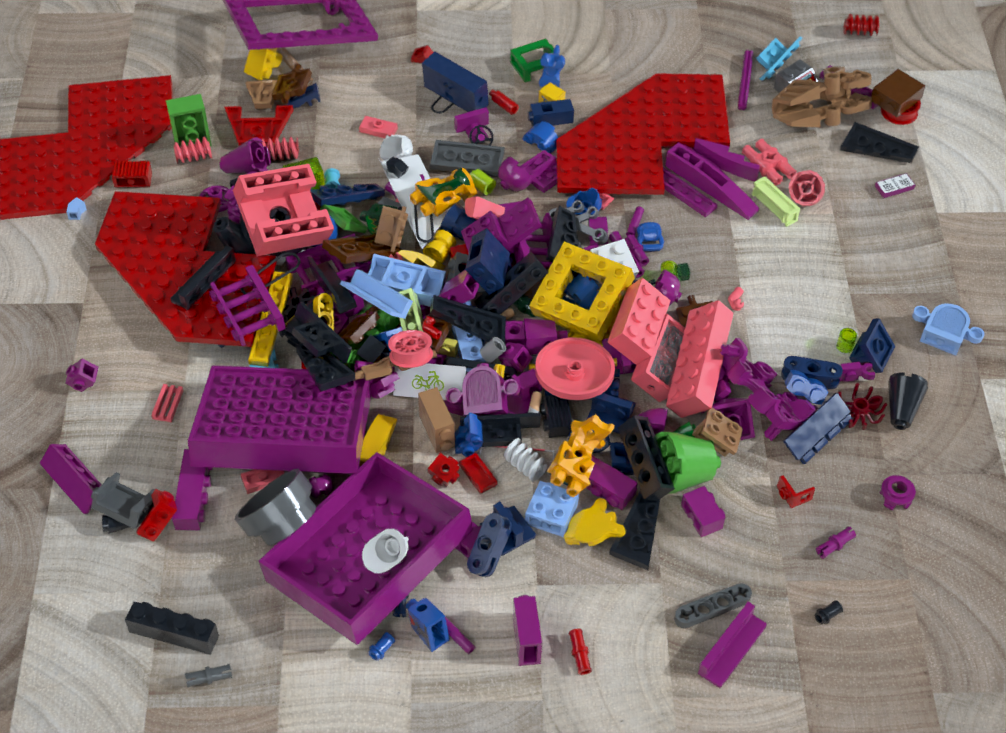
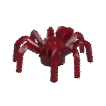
M856 383L852 394V401L854 402L843 400L846 405H852L848 406V409L851 411L849 414H851V417L855 416L854 420H849L848 426L849 428L854 427L861 417L862 430H866L868 424L865 421V415L872 424H879L885 417V414H882L878 420L874 421L869 413L875 416L880 415L888 404L884 403L881 410L875 412L881 406L883 397L875 395L869 399L873 391V386H870L864 398H856L860 385ZM839 391L838 394L842 399V392Z

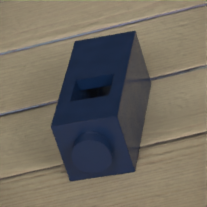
M571 99L530 104V111L527 112L528 121L532 122V126L542 121L552 126L574 122V108Z

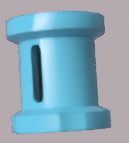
M335 168L327 169L324 172L326 179L324 186L337 188V185H340L338 182L340 172Z

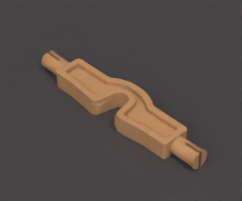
M433 349V350H432V351H433V357H432V358H436V357H437V353H436L435 349ZM389 356L385 357L379 362L362 366L361 371L355 372V380L361 378L370 380L391 375V367L396 365L390 361ZM397 366L401 371L410 369Z

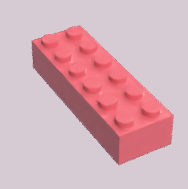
M719 300L693 309L688 314L666 406L681 418L712 409L724 357L720 353L722 351L721 345L727 344L734 314Z

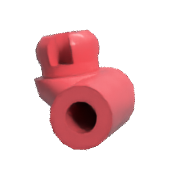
M736 287L728 297L729 304L735 311L741 310L744 306V302L741 303V299H739L744 293L741 287Z

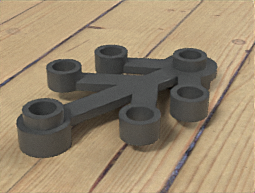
M577 200L573 202L571 207L566 209L573 213H581L584 210V204ZM592 206L588 208L586 213L575 217L576 227L578 231L592 236L597 244L602 245L608 240L607 232L602 228L593 229L581 224V222L596 219L599 216L597 208ZM553 208L548 212L552 221H554L553 217L557 208ZM578 240L577 247L581 248V242Z

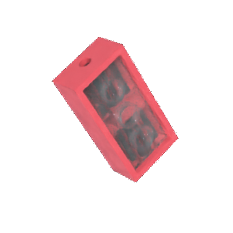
M668 314L664 318L652 356L636 365L631 381L658 402L668 398L685 330L680 323Z

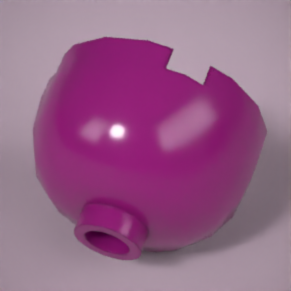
M507 157L499 166L498 177L501 180L499 184L505 190L510 189L511 191L519 192L527 188L533 179L524 167L518 166L519 162L512 157Z
M663 270L655 282V288L671 300L670 306L673 302L677 303L682 295L679 292L681 285L679 279L673 273Z

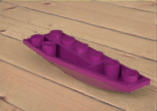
M679 142L667 151L665 167L747 220L759 211L760 208L715 163Z

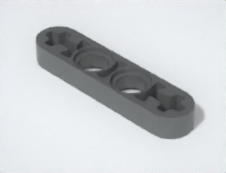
M740 583L683 605L675 612V624L680 628H689L742 607L750 601L752 590L748 585ZM738 592H740L741 594H746L745 597H743L742 595H738ZM724 598L729 604L721 606L717 603V599ZM703 605L708 607L710 611L703 614L698 611V607ZM681 614H683L685 617L689 616L688 620H685V618H680Z

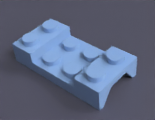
M377 254L373 255L371 268L368 272V275L397 292L412 288L418 297L419 304L428 307L431 306L433 295H440L446 280V271Z

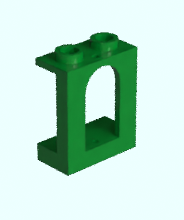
M546 38L510 50V63L524 83L531 81V72L541 70L543 66L540 59L527 63L521 54L543 48L544 53H553L554 47Z

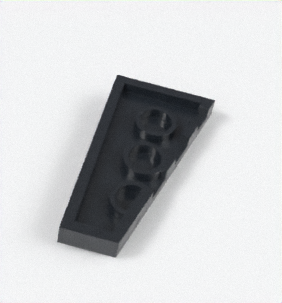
M433 295L430 306L431 315L486 342H489L494 337H498L505 344L506 316Z
M303 344L296 345V353L321 392L355 380V372L332 354L328 353L316 357Z

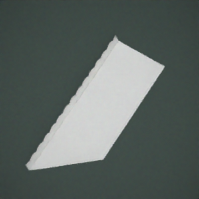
M419 154L399 158L409 166L407 172L399 179L393 173L388 172L386 166L388 160L380 161L401 207H407L405 213H408V221L416 236L414 204L410 201V194L415 191V184L423 181L420 174L424 175L425 180L430 179V176ZM420 202L417 204L419 237L429 240L432 237L430 215L425 217L421 212L420 206L424 203ZM447 210L437 217L433 214L434 233L441 226ZM418 240L421 248L423 249L427 243Z

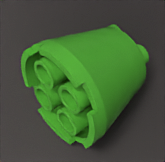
M660 432L655 436L675 488L668 494L677 493L713 480L717 468L721 466V459L716 454L712 440L674 432Z

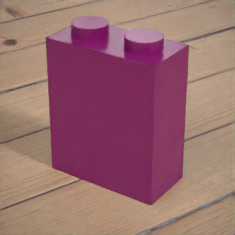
M521 595L513 598V626L519 666L541 664L542 637L536 597Z

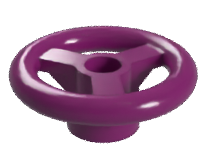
M214 185L200 193V197H205L208 194V197L220 198L221 205L223 206H220L219 212L228 209V201L223 199L222 191L227 193L229 188Z

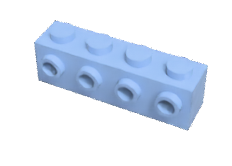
M470 300L467 301V302H465V303H463V304L472 306ZM452 325L451 329L454 340L458 341L459 358L486 363L487 361L480 354V349L485 345V341ZM466 368V371L469 372L473 368Z

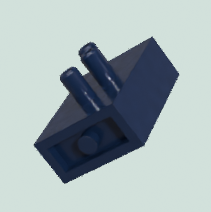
M486 228L472 236L465 270L488 294H491L504 287L510 253Z

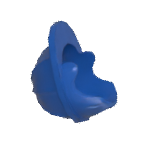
M595 188L579 191L569 197L566 202L567 208L571 207L573 202L577 200L584 204V210L581 213L575 212V215L586 213L588 208L592 206L596 207L598 211L602 208V199Z

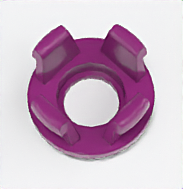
M893 475L883 481L880 494L885 498L884 506L887 509L893 510L896 505H904V509H907L915 497L916 489L914 484L906 477ZM897 483V488L905 493H896L892 489V484Z

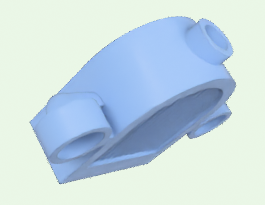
M941 304L935 307L931 314L924 306L914 308L913 319L926 324L920 342L957 355L964 339L974 344H978L983 340L984 331L979 327L969 329L970 317L958 305Z

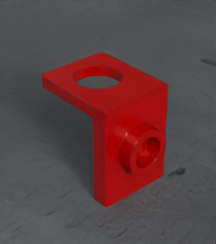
M784 475L779 477L777 489L781 498L786 500L790 508L813 499L814 486L796 493Z

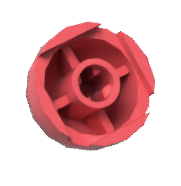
M811 170L800 171L791 178L789 193L797 204L812 206L823 198L825 183L817 172Z

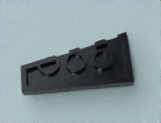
M854 122L840 146V151L912 163L919 151V146Z
M560 205L555 211L546 260L553 263L563 242L578 246V239L575 237L577 232L575 214ZM571 270L574 275L577 276L579 274L578 272Z
M639 492L623 523L626 533L623 537H616L609 555L645 570L649 569L660 500H644L641 492Z

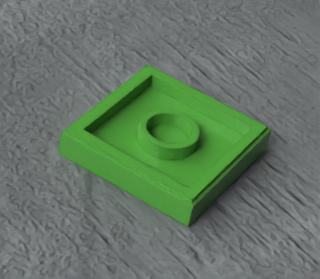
M325 204L320 208V210L327 209L335 223L343 230L366 233L368 229L365 224L345 208Z

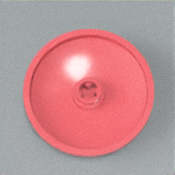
M563 338L549 343L539 352L535 364V374L540 385L549 393L568 400H586L602 394L612 384L615 373V364L610 353L598 343L583 338Z

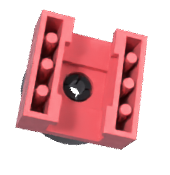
M310 164L239 175L233 193L240 209V227L247 241L254 247L257 256L267 254L278 257L285 252L297 254L307 246L322 244L323 240H328L331 236L334 226L327 209L317 211L310 193L311 187H315L317 183Z

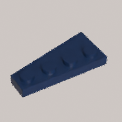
M376 183L354 184L353 188L346 185L328 188L326 185L319 186V189H310L313 200L322 207L324 204L344 205L346 202L375 200L378 197L385 196V189Z

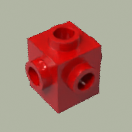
M440 452L428 467L427 473L433 476L431 479L439 486L443 484L447 487L450 483L454 484L459 478L460 474L458 472L460 467L453 457L449 456L447 458Z

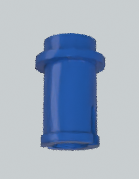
M385 632L375 645L369 647L368 654L376 661L383 659L384 653L395 643L394 637Z

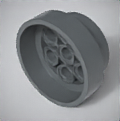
M300 469L290 470L270 482L248 500L237 512L234 520L247 536H261L268 546L274 545L300 528L315 512L316 505L309 498L312 485Z

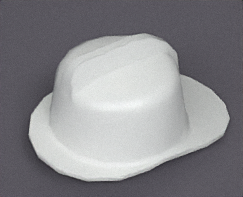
M395 529L382 531L364 546L362 551L364 565L374 573L388 571L406 556L408 537H404Z

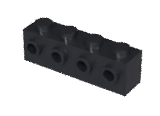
M133 601L125 618L129 633L211 655L219 637L216 623L210 619L194 618L188 613H176L166 607L161 609L147 602L139 603Z

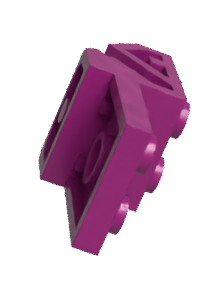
M527 197L499 218L489 211L463 229L461 233L468 252L472 236L487 228L512 254L516 251L514 245L539 229L542 225L532 200Z

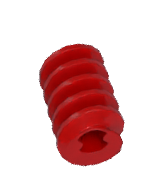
M849 14L844 21V35L849 30L850 35L856 31L859 36L860 32L863 31V36H865L867 31H869L870 36L874 32H876L877 36L880 24L879 17L874 16L872 19V16L868 15L866 19L865 15H861L859 18V15L856 14L853 18L852 14Z

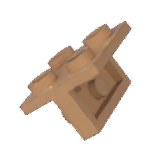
M383 206L374 242L391 246V252H395L396 247L400 248L405 224L408 219V213H405L407 207L403 206L401 211Z
M712 408L707 411L706 418L693 430L692 435L696 438L712 440L715 450L725 457L729 452L733 455L737 453L743 429L720 411Z

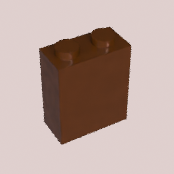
M897 69L873 87L871 94L872 102L895 117H899L922 99L926 85L902 70Z

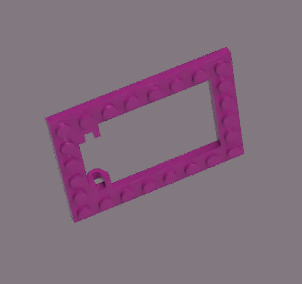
M223 0L248 50L378 41L376 30L356 0ZM322 3L329 15H335L339 11V7H341L350 23L349 26L339 23L338 28H333L332 30L317 29L316 31L301 30L299 32L285 31L283 33L269 32L267 34H260L246 7Z

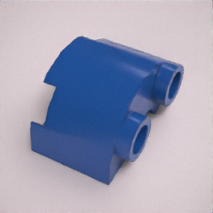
M542 121L541 123H536L524 134L522 140L531 145L536 143L541 151L545 150L551 154L556 150L558 136L554 131V126Z
M579 273L573 278L571 283H568L564 293L570 299H573L579 307L586 309L595 300L599 286L593 279L589 281L588 276L585 278Z
M470 412L464 419V426H459L455 431V454H463L465 457L474 454V451H477L483 444L482 421L477 419L476 414Z

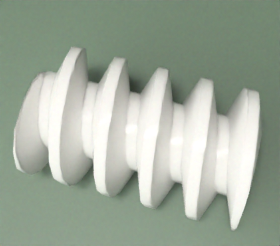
M516 438L506 448L504 452L505 460L511 462L512 466L517 467V470L523 472V475L529 477L531 481H536L545 473L548 465H543L545 459L543 457L538 459L539 454L537 452L532 454L533 449L531 447L527 448L526 443L520 445L521 439Z

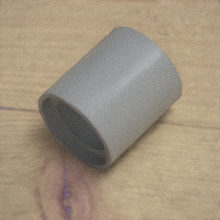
M494 337L480 349V354L485 361L491 363L506 351V346L501 339Z

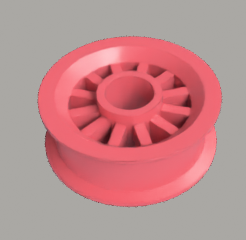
M407 330L393 335L388 341V347L391 350L389 355L390 361L396 366L403 368H415L428 363L433 357V351L430 348L432 344L431 337L427 333L418 330Z

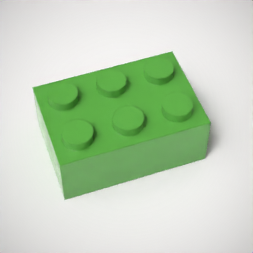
M201 94L166 100L174 142L181 146V142L184 141L188 145V141L191 139L193 144H195V140L198 138L202 143V138L205 137L209 141L210 146H212Z

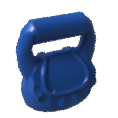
M645 222L637 227V241L639 244L642 245L643 241H659L660 243L643 244L644 252L660 251L663 248L664 238L661 234L660 224Z

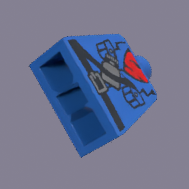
M423 598L420 601L411 599L407 602L406 609L408 610L411 626L431 652L450 641L445 615L427 598Z

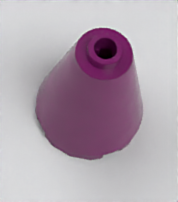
M257 137L251 138L222 156L219 166L225 173L268 171L267 166H270L271 163L267 146L263 147L261 139Z

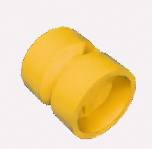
M438 230L434 234L433 241L427 243L423 248V254L443 263L448 253H450V247L456 246V240L448 231Z

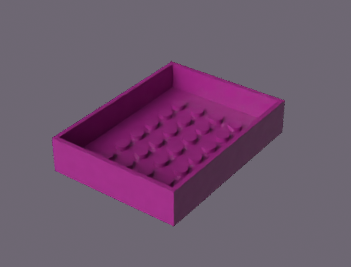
M212 365L188 438L190 464L192 467L283 471L300 469V471L357 474L371 401V379L365 380V378H361L321 392L307 369Z
M376 452L358 469L357 474H352L318 505L313 515L300 528L278 542L258 562L267 583L355 645H358L473 531L470 510ZM395 529L404 537H408L406 556L388 571L374 573L364 565L362 559L364 546L382 531Z

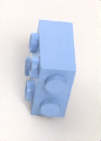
M540 481L525 513L526 522L531 527L564 537L569 522L578 506L579 494L571 497L567 494L566 489L555 486L550 482Z

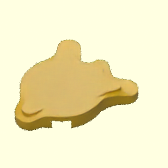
M598 498L592 507L581 510L572 517L568 530L564 534V540L568 545L588 543V546H594L611 537H623L626 533L625 527L616 523L617 517L615 512L605 513L607 502L604 498Z

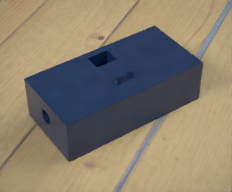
M436 51L422 62L425 88L439 96L441 95L444 99L467 112L485 108L489 105L488 85L485 79Z

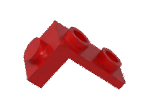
M155 489L151 494L154 507L136 531L137 535L151 541L157 539L177 511L174 496L168 491L162 492L158 489Z

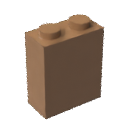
M435 387L419 392V417L435 452L450 450L455 447L454 422L438 388Z

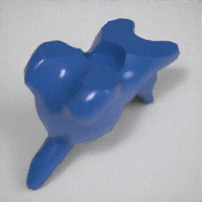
M559 45L555 46L553 53H544L541 56L540 62L543 66V73L539 80L540 87H544L548 83H552L557 87L560 86V71L565 65V57L559 55Z

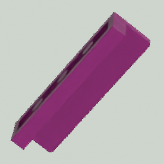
M50 444L40 461V465L81 512L88 514L93 500L91 495L96 487L99 488L102 484L66 444Z
M750 602L746 603L700 663L698 674L718 688L723 686L767 626V623L753 615L755 605Z

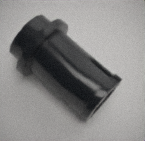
M835 600L823 609H817L815 619L819 624H828L830 619L843 612V607L840 602Z

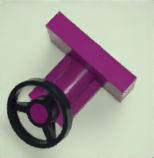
M486 107L454 116V129L457 133L465 131L471 144L490 141L489 146H491L494 136L491 129L485 126L489 124V111ZM483 128L490 132L491 138L488 137Z

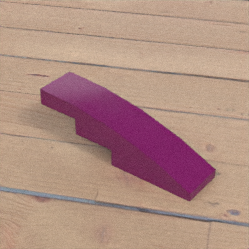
M698 138L695 139L694 150L715 163L721 170L750 181H757L760 165L744 161L745 156L729 152V146Z

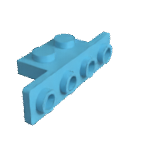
M801 36L788 49L775 38L760 53L756 60L767 70L760 78L761 81L766 77L768 79L772 77L775 73L774 69L778 70L784 64L782 60L786 61L792 55L791 50L794 52L800 46L799 42L803 39Z

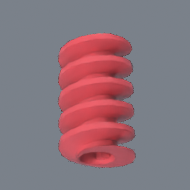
M205 137L202 138V143L198 138H196L195 144H193L191 139L188 141V145L184 141L181 142V146L177 142L174 143L177 164L178 159L185 163V158L192 162L193 156L196 161H199L200 155L203 160L206 159V154L212 158L210 144Z
M283 137L281 143L278 138L275 139L274 143L271 138L268 139V143H265L264 138L262 139L263 147L267 146L273 160H276L278 155L281 160L284 159V155L290 160L292 154L294 159L298 158V137L296 142L293 141L292 137H290L289 142Z

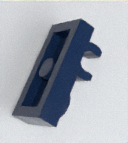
M317 83L308 86L305 94L290 97L286 105H293V108H298L308 101V104L313 106L312 99H317L318 103H320Z

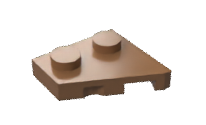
M277 80L245 82L256 109L273 107L274 99L271 94Z

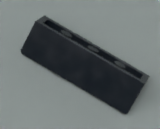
M226 246L222 251H216L170 298L171 302L189 310L211 287L210 283H215L235 263L236 259L233 248Z
M308 256L307 259L312 275L323 291L332 297L333 305L338 313L342 314L356 308L355 299L347 288L340 285L341 280L329 262L326 261L317 265L313 258Z

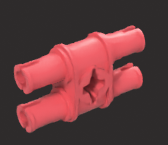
M759 139L755 145L761 153H757L750 145H746L742 149V154L749 159L750 163L760 165L759 172L761 176L767 177L775 186L779 185L783 179L777 171H781L788 179H791L797 172L788 163L787 158L783 157L776 147H771L764 139Z

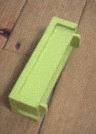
M764 176L754 182L752 195L772 211L782 223H785L786 227L798 221L800 208Z

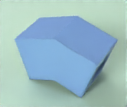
M76 197L68 204L66 212L69 220H80L81 214L87 210L85 202Z

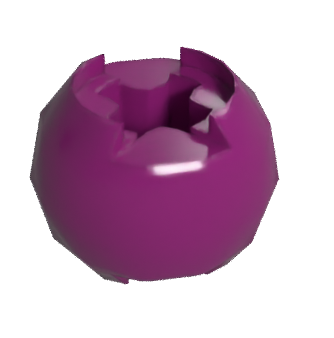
M323 474L319 478L314 476L309 479L312 485L311 496L317 498L321 494H325V496L331 494L333 481L328 475Z

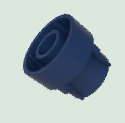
M455 203L445 215L440 229L448 231L454 238L457 237L464 241L461 231L475 222L476 219L467 216L465 208Z

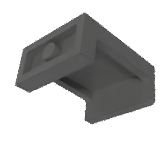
M116 472L111 477L106 478L99 488L96 487L91 495L93 499L91 508L136 529L154 507L151 494L155 489H152L147 495H143L120 484V474Z

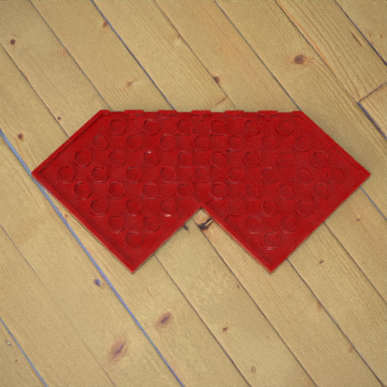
M656 73L559 137L556 142L557 193H578L579 191L595 188L599 194L664 195L661 146L673 147L679 142L688 147H694L695 139L698 138L730 147L723 75Z
M171 75L68 85V132L0 139V220L67 213L68 204L77 197L84 201L92 194V190L97 186L101 187L110 180L115 161H129L132 158H137L145 151L146 146L150 143L153 145L162 137V133L166 130L170 131L171 124L166 100L173 99Z
M115 191L95 241L96 249L116 269L125 283L129 284L138 298L142 299L145 306L158 318L163 327L172 334L176 342L241 346L239 340L235 341L232 336L231 330L233 329L227 327L224 321L225 315H220L216 306L218 302H213L209 293L212 290L211 287L189 310L172 303L170 299L215 253L206 251L221 206V199L216 197ZM234 253L235 263L215 282V285L219 290L245 279V276H247L246 267L253 265L256 272H258L274 260L276 256ZM276 262L259 274L264 285L271 282ZM252 286L243 287V290L247 293L252 292V289H254ZM239 289L222 296L226 303L244 294ZM255 298L229 310L232 315L259 305L261 300H256ZM262 312L237 322L239 328L241 329L260 321ZM256 331L244 336L245 347H252Z

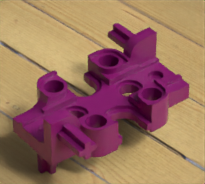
M735 338L730 345H721L722 351L720 353L724 355L722 365L726 371L722 380L726 382L731 380L733 384L744 385L753 392L748 396L749 403L758 412L765 414L772 422L764 432V436L769 438L770 441H773L783 429L796 430L818 409L816 405H812L807 400L799 399L791 392L773 394L769 390L772 386L770 383L778 374L765 362L757 361L754 364L749 362L746 358L748 354L747 346L740 338Z

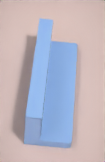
M356 269L350 283L340 282V285L392 316L405 319L413 303L409 298L362 270Z

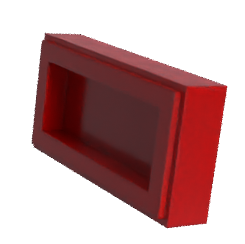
M477 453L459 461L460 468L480 494L498 485V481Z

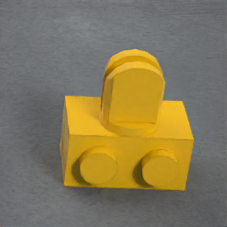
M277 48L249 50L244 73L258 80L269 79L272 74V68L280 66L282 55L277 52Z

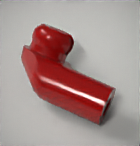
M426 316L425 321L422 322V330L438 340L441 337L442 331L433 326L436 322L434 318Z

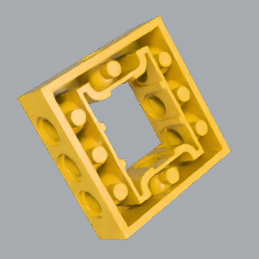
M563 242L548 270L549 273L545 275L529 307L533 315L545 320L554 321L555 324L601 343L623 301L627 288L635 279L633 270L630 267ZM571 270L582 274L585 278L588 276L603 284L589 310L562 300L568 283H571L573 280Z

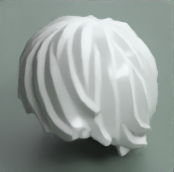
M398 134L386 135L380 145L379 154L383 161L389 160L392 157L412 156L413 145L406 136Z

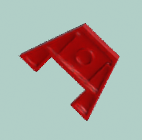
M277 105L274 118H242L241 106H224L238 146L256 137L261 140L264 138L265 143H268V139L271 138L274 143L276 138L279 139L294 110L293 105Z

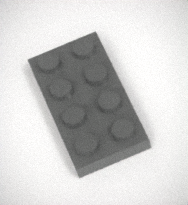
M436 140L430 169L452 172L455 169L464 168L469 174L473 170L480 169L489 176L498 177V169L503 162L505 147Z

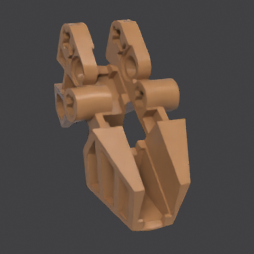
M829 67L823 69V83L813 80H793L773 98V118L791 127H820V120L825 119L827 126H837L840 124V113L853 114L870 109L872 98L858 93L851 95V89H859L871 85L872 75L860 70L847 73L845 72V67ZM823 99L827 101L828 105L813 109L810 101Z

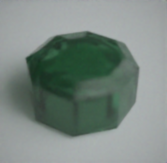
M678 263L677 275L680 281L690 279L691 271L687 263Z

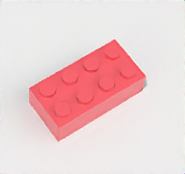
M644 278L630 285L626 290L608 343L635 365L650 358L671 300Z

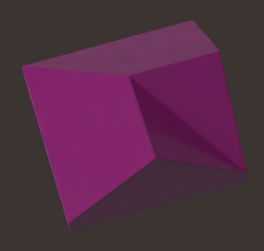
M749 398L721 399L713 404L712 408L720 411L728 419L742 427L740 440L755 438Z

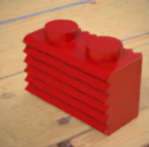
M150 161L114 162L112 172L114 187H150L152 179Z

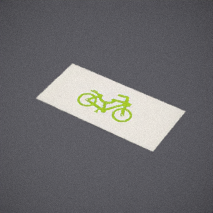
M424 364L401 371L397 366H394L395 372H397L400 379L394 382L395 390L393 391V396L418 398L419 392L437 387L442 399L446 400V392L450 388H457L462 392L466 367Z

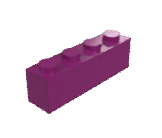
M184 449L175 498L177 511L173 515L172 521L175 530L200 531L201 522H205L206 516L204 505L208 504V492L206 491L207 487L211 486V475L209 473L214 467H192L189 449Z
M575 452V455H576V456H578V457H581V456H582L581 453ZM591 455V460L595 464L589 477L590 485L586 489L591 491L593 495L604 498L612 507H617L623 511L636 495L638 483Z

